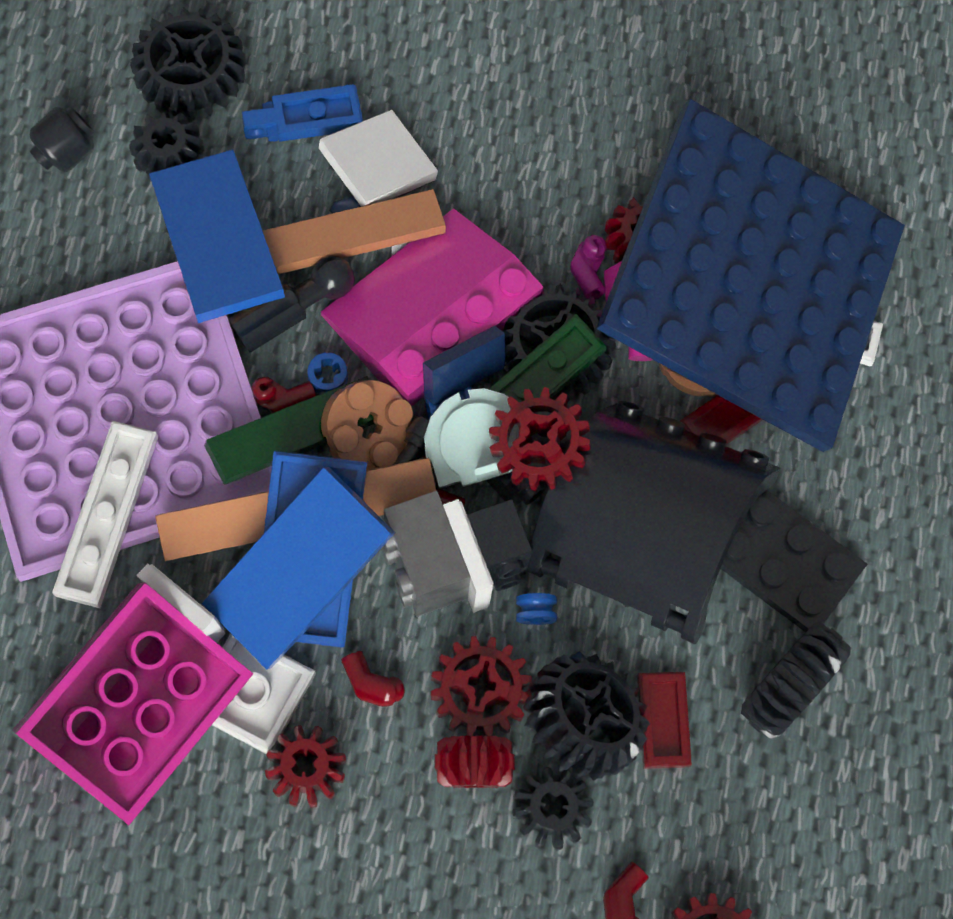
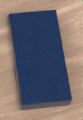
M493 326L423 362L424 397L435 405L503 369L505 366V333L496 326Z

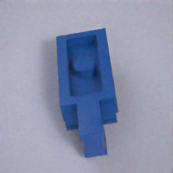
M354 84L272 96V101L262 104L263 109L242 112V123L246 139L268 137V141L279 140V142L330 135L363 122L357 88Z

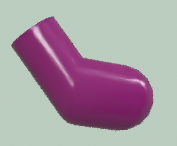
M598 235L587 236L580 243L570 264V271L586 299L594 296L596 300L606 290L597 272L604 259L607 245L605 240Z

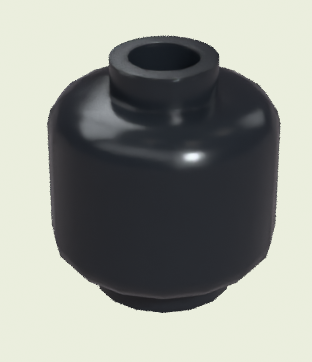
M55 107L31 128L29 136L35 146L30 150V153L46 170H49L54 165L57 169L68 172L92 152L94 143L91 137L95 134V131L74 108L70 107L66 111L61 107Z

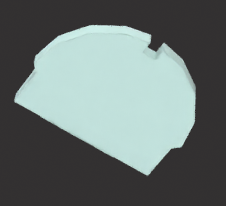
M485 388L468 390L470 398L461 400L460 394L457 393L446 399L430 417L424 436L426 458L429 457L430 462L433 464L440 489L460 482L465 487L513 471L511 469L501 474L497 464L503 457H492L489 448L494 443L499 442L490 438L489 428L501 427L495 418L496 410L506 413L510 411L507 401L508 396ZM516 424L510 433L509 448L513 446L512 442L519 437V427Z

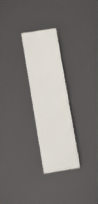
M112 420L52 592L56 597L96 608L101 607L158 440L156 432Z

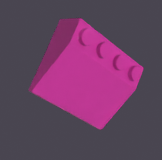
M454 208L443 216L446 233L411 241L354 285L352 290L344 297L336 299L321 311V316L380 382L386 383L398 391L401 397L409 402L411 407L424 397L423 362L493 326L503 331L510 316H517L519 309L528 304L532 298L540 297L544 288L512 252Z
M138 583L12 731L126 824L130 825L247 683L253 673L212 638L206 636L149 585Z

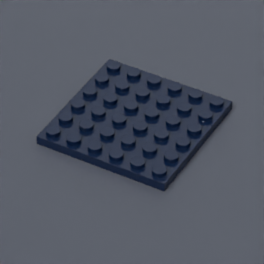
M690 99L680 110L596 329L822 452L833 448L905 225Z

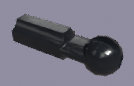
M328 256L322 258L314 265L310 278L294 288L287 284L282 285L284 298L241 310L228 318L248 352L251 353L306 319V309L323 298L336 300L344 297L352 290L355 281L354 271L349 263L340 257Z

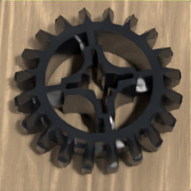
M184 6L180 13L181 16L173 17L166 10L165 21L161 23L151 18V31L140 30V42L133 43L132 53L134 58L131 59L130 66L132 73L135 74L133 77L135 86L139 91H142L143 98L148 104L155 103L156 109L160 113H162L163 109L167 110L170 108L172 116L175 117L180 112H183V110H188L189 117L194 120L197 115L196 110L204 108L205 113L211 117L213 113L212 105L216 103L226 109L228 104L227 96L237 97L239 92L238 84L244 83V68L247 63L245 53L242 51V41L239 36H235L234 29L230 23L222 25L221 18H219L217 13L207 19L206 13L202 8L194 16L189 15L188 10ZM167 51L169 57L163 62L164 67L156 72L159 59ZM220 54L222 56L221 63L217 70L210 75L208 68L214 64L213 59Z
M560 283L556 286L555 293L549 294L546 287L542 284L544 288L540 297L532 298L528 304L519 309L517 316H510L505 323L502 331L505 333V362H507L504 366V374L506 375L527 357L521 346L520 339L529 342L528 347L535 350L570 318L577 314L606 345V351L560 390L562 393L567 394L569 402L574 397V387L580 393L586 395L591 388L590 382L595 384L602 382L604 377L602 370L610 369L613 360L609 355L614 353L616 343L609 339L610 336L596 329L603 309L593 311L596 303L594 296L582 302L579 300L581 293L579 288L574 289L571 296L563 294L564 288ZM546 316H557L556 319L550 322L537 320ZM554 395L551 399L555 400L556 395Z
M823 622L812 624L744 701L741 714L749 721L748 724L759 733L762 732L769 739L779 737L840 670L841 666L850 656L851 647L835 629H830Z
M580 651L569 657L565 654L557 657L537 673V677L530 683L529 689L526 691L529 697L526 699L523 709L530 715L527 717L524 726L536 730L537 733L534 735L532 743H542L547 749L544 759L554 756L559 760V771L572 767L576 779L585 777L588 774L593 781L603 778L605 775L608 777L616 775L625 766H629L636 760L637 755L640 753L639 750L644 747V743L648 740L644 733L647 731L650 722L642 716L648 705L638 702L636 699L640 688H630L626 683L628 673L618 675L614 671L613 661L601 665L597 654L585 658Z

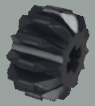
M163 109L160 119L155 120L146 114V126H134L133 134L135 139L130 141L129 144L131 155L135 157L134 164L136 169L140 173L146 172L149 180H151L149 173L200 159L199 155H202L204 152V143L199 137V128L195 125V122L187 123L186 116L182 112L173 119H170L169 113L165 109Z
M544 767L542 771L543 784L534 775L529 774L525 777V783L531 792L522 789L515 791L514 798L528 806L513 809L512 818L518 820L529 818V822L521 827L519 834L525 837L534 829L539 831L540 833L534 844L539 849L546 842L547 835H552L554 850H561L564 844L563 832L571 842L576 844L581 839V836L573 824L582 828H589L592 823L591 818L578 812L590 809L594 805L592 798L577 799V795L585 789L586 783L583 780L578 781L572 788L566 785L571 775V771L568 769L562 771L559 781H554L551 767ZM547 798L553 803L559 799L564 805L559 813L563 814L564 817L558 819L553 814L546 818L541 812L546 803L541 801Z

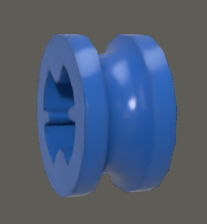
M321 353L310 361L307 373L308 381L311 382L317 394H323L348 383L347 366L339 355ZM332 366V372L336 370L340 372L334 375V382L324 383L323 377L319 380L315 377L322 374V367Z
M529 593L516 597V605L521 607V612L516 614V622L526 625H546L557 622V613L552 610V607L557 605V597L555 595Z

